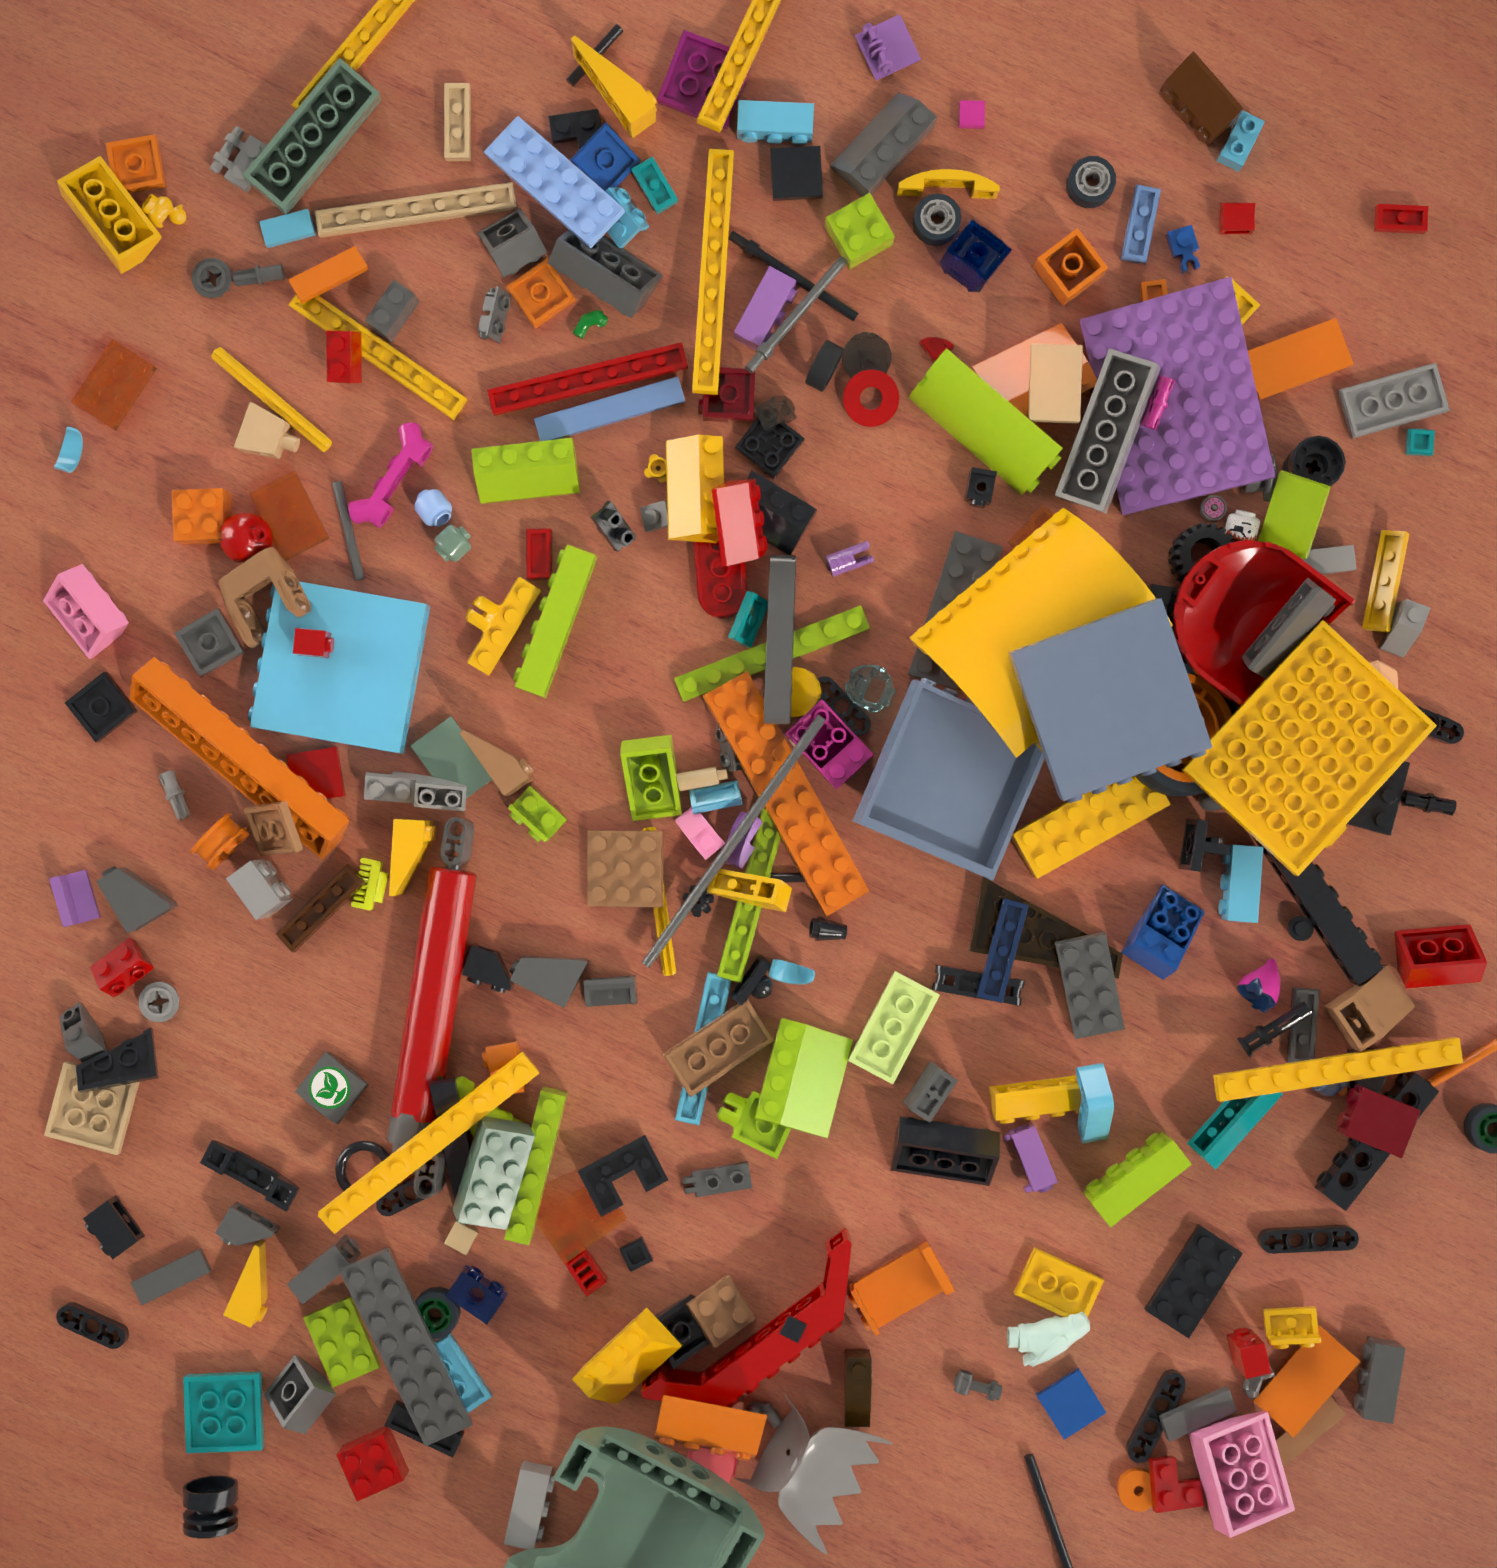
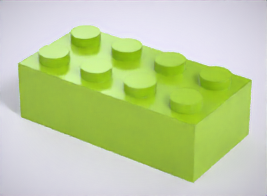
M1153 1133L1146 1139V1144L1140 1149L1134 1148L1125 1156L1127 1159L1119 1165L1115 1163L1106 1170V1175L1100 1180L1094 1179L1087 1184V1190L1083 1194L1110 1228L1192 1165L1177 1144L1165 1133Z

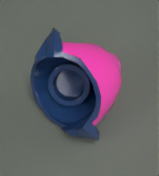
M1272 958L1268 959L1264 966L1245 975L1237 986L1240 995L1252 1003L1251 1007L1261 1010L1263 1013L1276 1006L1280 993V974L1277 963Z

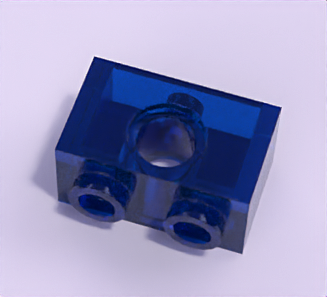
M466 1265L447 1292L446 1297L487 1325L508 1293L504 1291L505 1288L497 1281L493 1280L491 1282L483 1277L484 1273L474 1266L470 1268ZM472 1289H482L484 1296L480 1298L474 1296Z

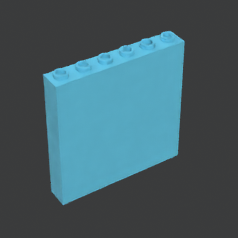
M299 581L311 604V611L303 617H297L286 609L274 584H272L270 596L273 598L272 607L268 608L266 614L268 629L267 633L263 634L261 642L264 651L263 656L259 658L257 663V672H260L258 682H255L252 692L255 701L254 706L250 708L248 713V721L251 722L250 727L404 754L430 606L419 602ZM295 628L330 632L331 637L334 638V650L332 653H329V658L293 654Z

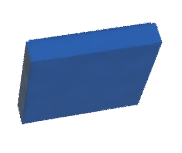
M604 123L570 159L578 169L604 191L608 188L617 187L631 172V169L641 161L607 123Z
M1076 1368L1036 1394L1064 1440L1107 1413L1079 1368Z

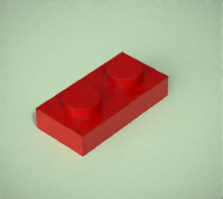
M1377 204L1375 206L1374 232L1424 234L1428 231L1429 206Z

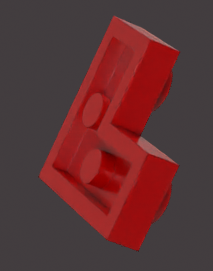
M1170 1455L1148 1459L1154 1512L1163 1513L1204 1506L1201 1480L1198 1478L1178 1480L1176 1457Z

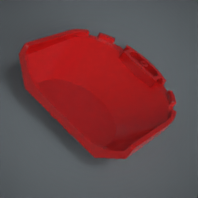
M1237 541L1209 552L1187 573L1175 601L1174 632L1178 647L1190 668L1201 679L1240 708L1266 680L1249 669L1241 656L1307 578L1311 579L1336 599L1333 603L1335 607L1332 612L1326 617L1322 616L1317 624L1324 620L1330 626L1356 600L1284 547L1270 542Z

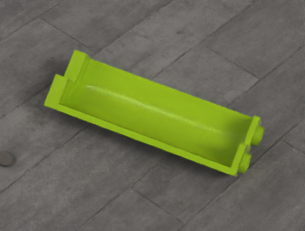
M947 348L926 372L924 378L917 384L909 396L913 403L992 471H997V475L1021 496L1026 490L1031 493L1040 483L1037 478L1046 467L1052 469L1061 459L1058 454L1063 448Z

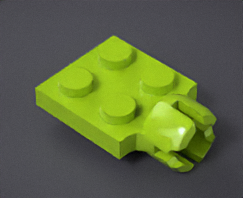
M752 1091L748 1098H743L735 1093H728L723 1103L735 1109L731 1111L720 1107L717 1117L720 1121L732 1126L733 1133L731 1138L778 1159L791 1128L754 1118L760 1097L759 1093Z

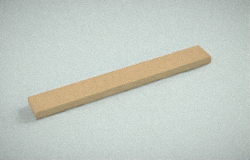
M509 182L315 210L318 236L323 238L517 210L514 184Z

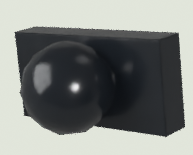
M762 955L756 958L743 976L742 982H739L731 993L733 999L740 1005H743L750 994L757 999H763L772 992L773 983L768 976L764 975L772 964Z

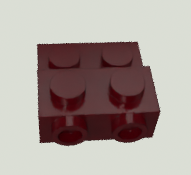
M720 367L718 395L704 394V399H699L698 414L703 415V421H753L755 371L750 373L746 368Z

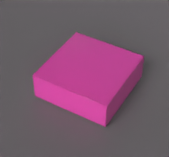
M960 100L959 128L984 129L985 101Z

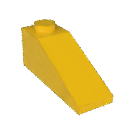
M725 869L718 871L707 888V892L781 912H786L792 891L789 885L779 879Z
M263 1240L254 1245L223 1316L250 1328L257 1321H262L268 1309L264 1306L268 1299L266 1243Z

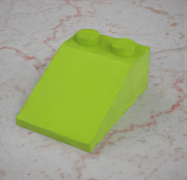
M672 735L622 741L620 756L632 821L682 815Z

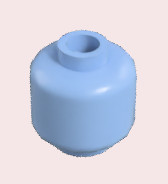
M438 489L423 490L417 496L414 509L426 525L440 527L450 520L452 506Z

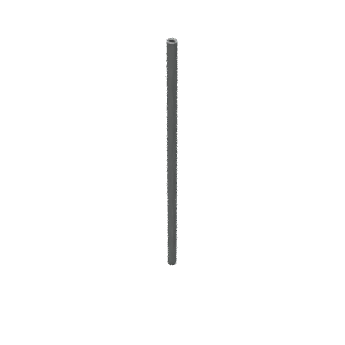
M817 715L645 956L642 961L645 966L650 968L825 723L826 720Z

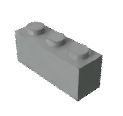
M523 1460L506 1531L505 1545L529 1550L535 1548L536 1542H541L544 1526H540L542 1517H547L550 1504L549 1501H545L547 1492L552 1493L555 1482L554 1476H551L553 1467Z

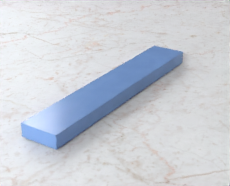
M674 377L534 418L540 441L556 440L685 403V398L679 378Z

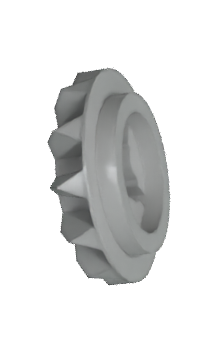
M154 982L142 990L139 996V1008L147 1019L154 1022H164L174 1017L180 1008V996H178L176 988L167 982ZM158 994L161 998L169 999V1001L162 1005L163 1009L159 1005H151V1002L158 999Z

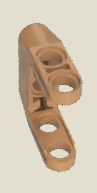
M275 547L260 551L218 581L224 605L241 638L251 648H256L261 644L265 630L248 597L270 582H273L286 609L295 616L303 617L311 611V604L293 569Z

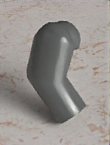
M752 1401L747 1406L746 1411L767 1415L766 1419L773 1428L778 1427L783 1422V1419L770 1402Z

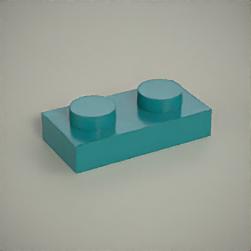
M653 156L631 169L632 174L657 215L679 203L678 198Z
M747 591L728 638L744 647L751 648L767 611L768 601L754 592Z

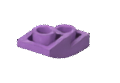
M740 812L732 826L727 841L747 813ZM758 817L725 862L726 864L742 869L755 849L750 844V841L763 823Z

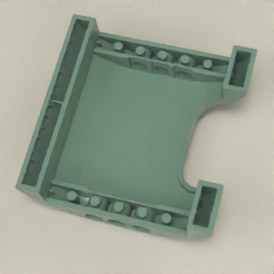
M593 1427L583 1430L576 1435L553 1477L555 1481L574 1491H577L585 1476L592 1478L598 1484L599 1493L577 1533L571 1540L559 1546L529 1549L516 1553L508 1559L504 1568H747L763 1541L765 1532L756 1513L748 1502L729 1483L711 1470L639 1433L616 1427Z

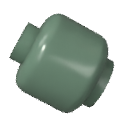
M449 525L435 537L436 546L434 549L446 562L449 560L457 562L470 551L472 546L469 539L472 536L462 526L457 529L454 525Z

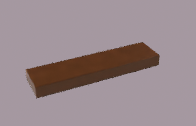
M347 864L276 935L291 952H296L366 882L351 865Z

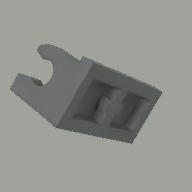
M636 975L585 979V1005L592 1007L637 1004Z
M930 1061L903 1103L911 1111L931 1122L958 1080L949 1072L944 1071L937 1064Z

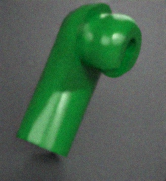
M594 310L583 314L572 334L583 339L591 326L604 327L608 322V317L601 310Z

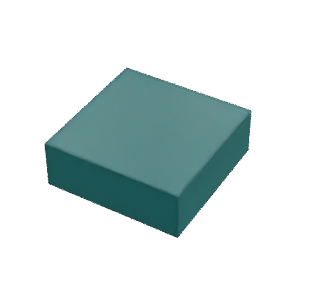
M1408 429L1405 455L1433 456L1435 430Z

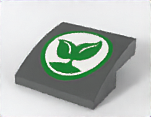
M325 1052L295 1092L333 1123L339 1124L369 1084L353 1069L347 1068L332 1053Z

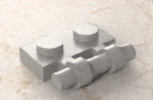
M235 126L232 133H228L224 140L226 142L220 152H216L213 156L214 162L209 169L216 174H219L223 167L228 169L224 178L248 193L252 186L245 181L243 174L267 145L251 135L245 143L240 141L244 131ZM234 148H236L240 152L232 162L228 158Z

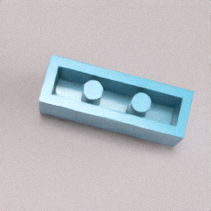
M739 100L737 139H742V141L747 143L767 140L771 144L791 141L795 145H805L807 142H812L814 103Z
M1231 845L1229 855H1222V863L1225 864V874H1222L1220 879V888L1223 889V900L1219 901L1218 906L1222 920L1258 923L1263 847Z

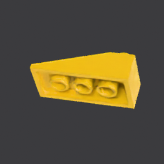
M573 36L571 44L574 58L583 68L629 136L634 138L655 123L657 111L655 104L657 101L651 91H645L641 84L578 37Z

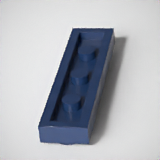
M1003 898L977 991V997L999 1003L1003 1002L1029 905Z

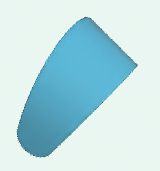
M72 427L66 428L64 441L54 469L68 473L76 469L83 449V438L79 430Z
M772 960L768 976L776 981L803 985L809 984L814 980L815 971L810 968L784 960Z

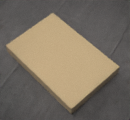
M1030 345L1029 420L1032 422L1052 423L1080 422L1083 345Z

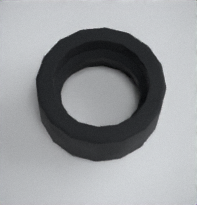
M826 340L809 370L805 383L823 392L842 358L844 348Z

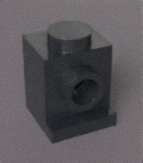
M972 467L969 471L964 501L970 502V506L984 508L985 505H989L992 501L997 471ZM977 484H984L985 491H978Z

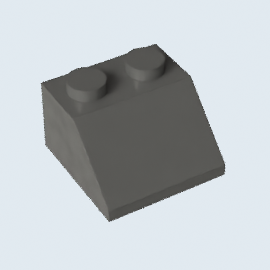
M521 208L478 232L479 237L503 277L515 274L524 265L539 260L543 254L547 253L534 226Z
M297 1355L292 1357L264 1394L281 1426L284 1429L302 1434L307 1433L336 1395L327 1378Z

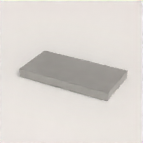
M1436 363L1337 391L1351 439L1450 411Z

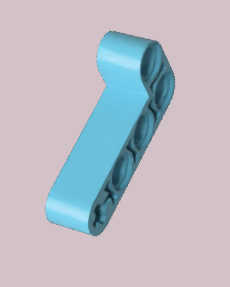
M1103 1063L1076 1067L1077 1081L1082 1096L1077 1122L1080 1140L1082 1144L1106 1140L1109 1136L1114 1101Z

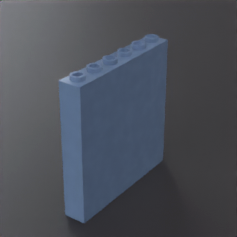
M1162 598L1147 601L1008 652L1059 799L1062 801L1067 800L1068 803L1076 802L1083 798L1082 794L1092 791V794L1101 793L1107 790V785L1115 782L1117 785L1132 781V776L1140 773L1142 776L1157 772V767L1165 764L1166 767L1182 763V758L1187 756L1197 758L1205 755L1206 750L1212 748Z
M923 677L921 681L912 680L852 821L993 881L1045 759L1044 754L1034 743L1016 758L969 698L966 697L964 701L957 698L959 693L945 687L943 691L935 688V682Z

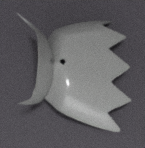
M786 1397L792 1410L772 1436L751 1479H735L761 1491H779L778 1506L789 1522L809 1543L820 1552L827 1554L817 1532L816 1525L843 1524L832 1497L861 1493L851 1466L879 1463L878 1458L869 1447L867 1441L892 1445V1442L872 1434L836 1427L822 1428L809 1436L808 1428L803 1418ZM788 1449H790V1455H787Z

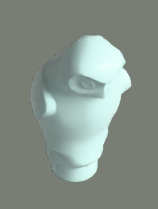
M1080 1312L1068 1317L1054 1316L1035 1323H1022L1017 1327H1008L1007 1345L1008 1348H1018V1351L1021 1353L1027 1352L1023 1355L1024 1366L1034 1367L1056 1357L1090 1331V1321L1084 1312Z

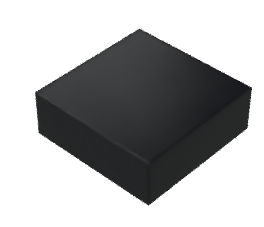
M643 1237L619 1249L630 1272L653 1261V1257Z

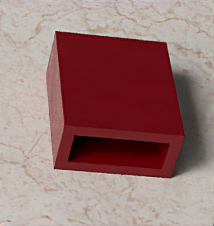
M1355 1084L1354 1088L1350 1089L1347 1094L1345 1111L1338 1117L1337 1131L1357 1141L1402 1158L1421 1110Z

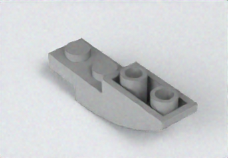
M393 771L392 774L366 772L364 799L413 803L414 807L465 811L466 785L412 773Z

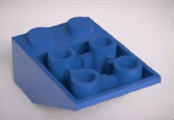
M1162 885L1133 928L1121 953L1164 980L1177 971L1205 911L1165 885Z

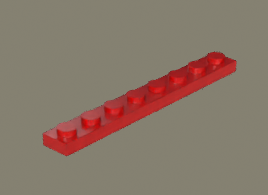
M680 342L487 389L492 413L494 416L685 370L688 369L683 343Z

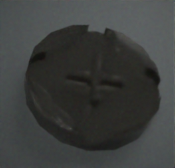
M863 332L854 335L845 345L842 364L850 378L864 370L873 369L887 373L891 366L892 353L889 344L879 335Z

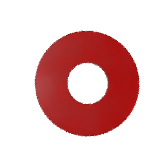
M873 369L861 371L848 381L844 389V408L848 416L857 424L866 427L880 426L889 421L898 408L899 391L897 385L889 375L882 371ZM868 387L877 388L882 394V402L876 409L869 410L861 404V393Z

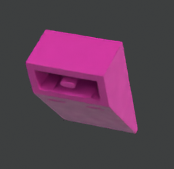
M821 700L785 734L796 746L817 715L826 720L802 754L828 783L837 790L868 762L874 754L835 712Z

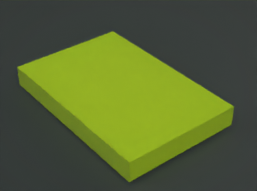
M1284 470L1280 471L1258 541L1279 545L1288 549L1299 558L1307 559L1331 486Z

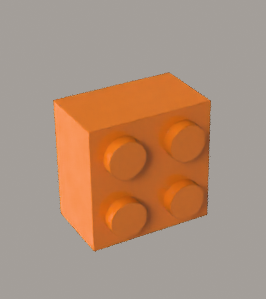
M1078 228L1038 257L1033 265L1035 271L1062 306H1065L1103 277L1108 269L1107 265Z
M223 488L172 490L173 540L182 545L219 544L222 540L220 528L224 521L231 516V493Z

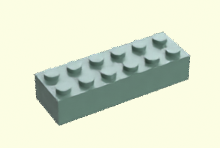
M339 58L244 172L243 177L245 181L285 215L288 214L382 101L380 92Z

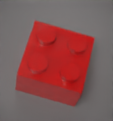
M386 1426L343 1444L336 1454L357 1502L404 1481L409 1471L391 1429Z

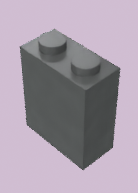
M345 1234L299 1271L287 1286L299 1301L304 1304L340 1275L342 1267L353 1263L360 1256L361 1252L359 1251L358 1243L355 1239L349 1238Z

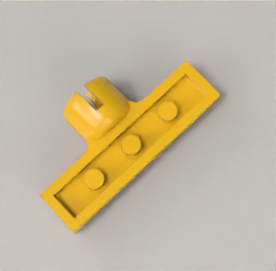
M518 577L500 605L495 604L484 596H478L472 604L484 612L480 615L469 608L466 620L481 629L483 634L468 658L467 663L489 676L541 590Z

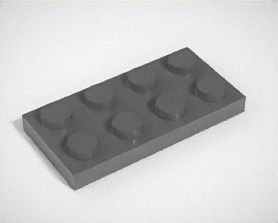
M1105 931L1056 941L1055 947L1074 1038L1079 1039L1124 1030L1125 1027Z

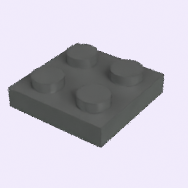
M219 608L174 633L199 677H204L245 653Z

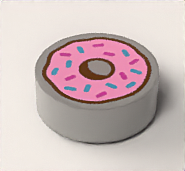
M1217 495L1207 497L1200 505L1201 516L1211 522L1221 519L1227 511L1226 502Z

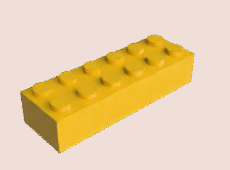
M1132 776V781L1117 785L1115 782L1107 785V790L1101 793L1092 794V791L1082 794L1083 798L1081 800L1061 804L1016 829L1011 839L1032 877L1038 879L1171 805L1166 795L1148 788L1135 776Z

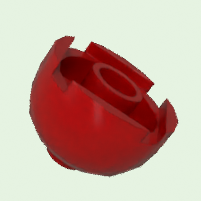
M234 514L227 518L220 528V532H222L221 547L225 554L234 562L244 563L260 551L272 547V530L269 524L257 514Z

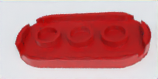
M693 541L697 596L702 609L715 618L725 619L738 614L747 592L745 562L722 566L719 541L717 543Z

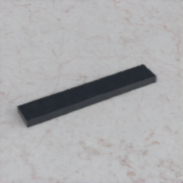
M456 1078L430 1082V1091L436 1118H438L461 1099ZM467 1131L444 1148L454 1198H456L471 1148Z

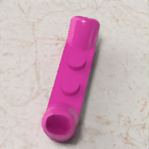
M409 422L400 425L398 431L402 445L401 452L390 460L387 467L389 470L384 478L380 477L375 483V492L371 498L353 501L348 505L350 518L355 524L369 521L377 528H381L394 511V508L387 504L412 463L414 462L422 467L428 459L434 445L423 438L419 424Z

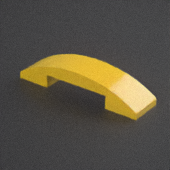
M939 169L921 172L902 180L898 184L897 196L922 197L924 187L972 188L971 198L996 199L1000 186L992 180L972 172Z

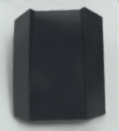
M690 1294L654 1315L682 1345L664 1362L668 1368L675 1369L709 1344L686 1303L696 1297Z

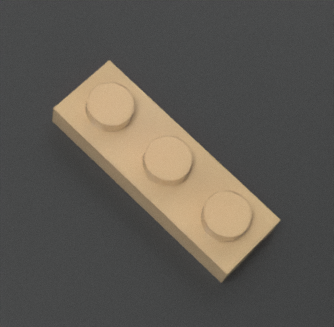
M444 83V158L446 161H471L470 83Z

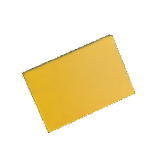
M1034 1247L1013 1293L1063 1317L1084 1312L1088 1317L1104 1279Z

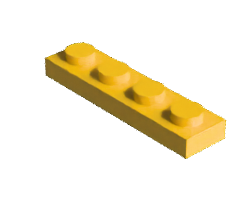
M1381 530L1362 628L1365 630L1390 632L1409 538V533L1406 531Z

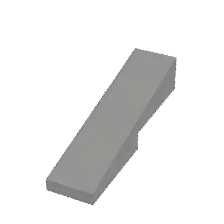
M1354 545L1312 549L1309 552L1308 558L1302 559L1322 575L1357 570Z

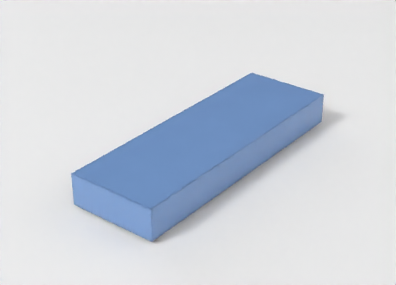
M1138 184L1135 186L1120 260L1142 265L1146 264L1161 189Z

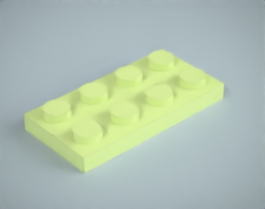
M894 971L848 1061L894 1084L940 994Z

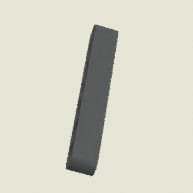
M796 555L770 556L764 724H790Z

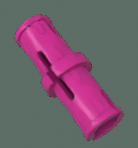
M1159 376L1152 397H1149V405L1141 425L1157 430L1164 408L1167 409L1168 407L1167 400L1175 380Z

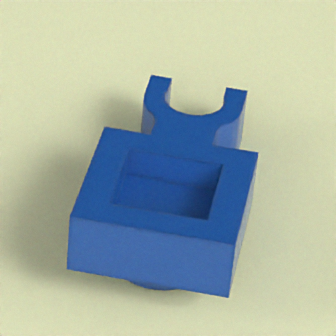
M1189 225L1169 231L1166 234L1173 259L1181 257L1180 268L1182 274L1188 271L1187 262L1193 264L1194 270L1199 269L1198 258L1193 255L1199 249L1193 226Z

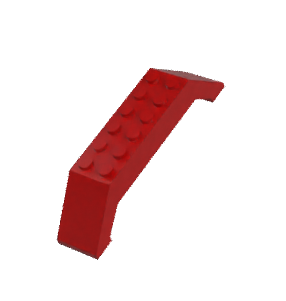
M844 1228L825 1242L828 1256L824 1279L821 1284L704 1371L668 1368L665 1363L661 1364L643 1381L641 1389L643 1397L662 1401L663 1396L666 1395L732 1408L739 1401L738 1398L745 1392L747 1394L752 1393L759 1387V1382L764 1378L770 1379L780 1371L779 1367L784 1363L788 1362L790 1364L801 1355L800 1352L807 1346L812 1348L817 1345L823 1334L828 1331L832 1333L837 1330L844 1319L852 1248L848 1230ZM788 1316L807 1324L798 1343L779 1334Z

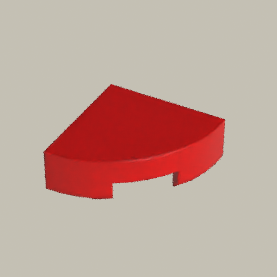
M926 337L919 342L933 363L946 348L949 351L955 348L950 341L938 337Z

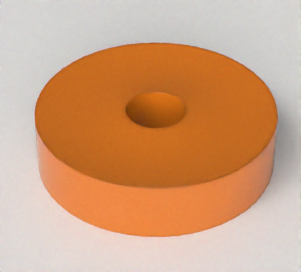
M1138 1467L1130 1468L1123 1472L1117 1482V1493L1121 1502L1132 1511L1141 1512L1152 1507L1150 1473ZM1135 1487H1142L1140 1492H1134Z

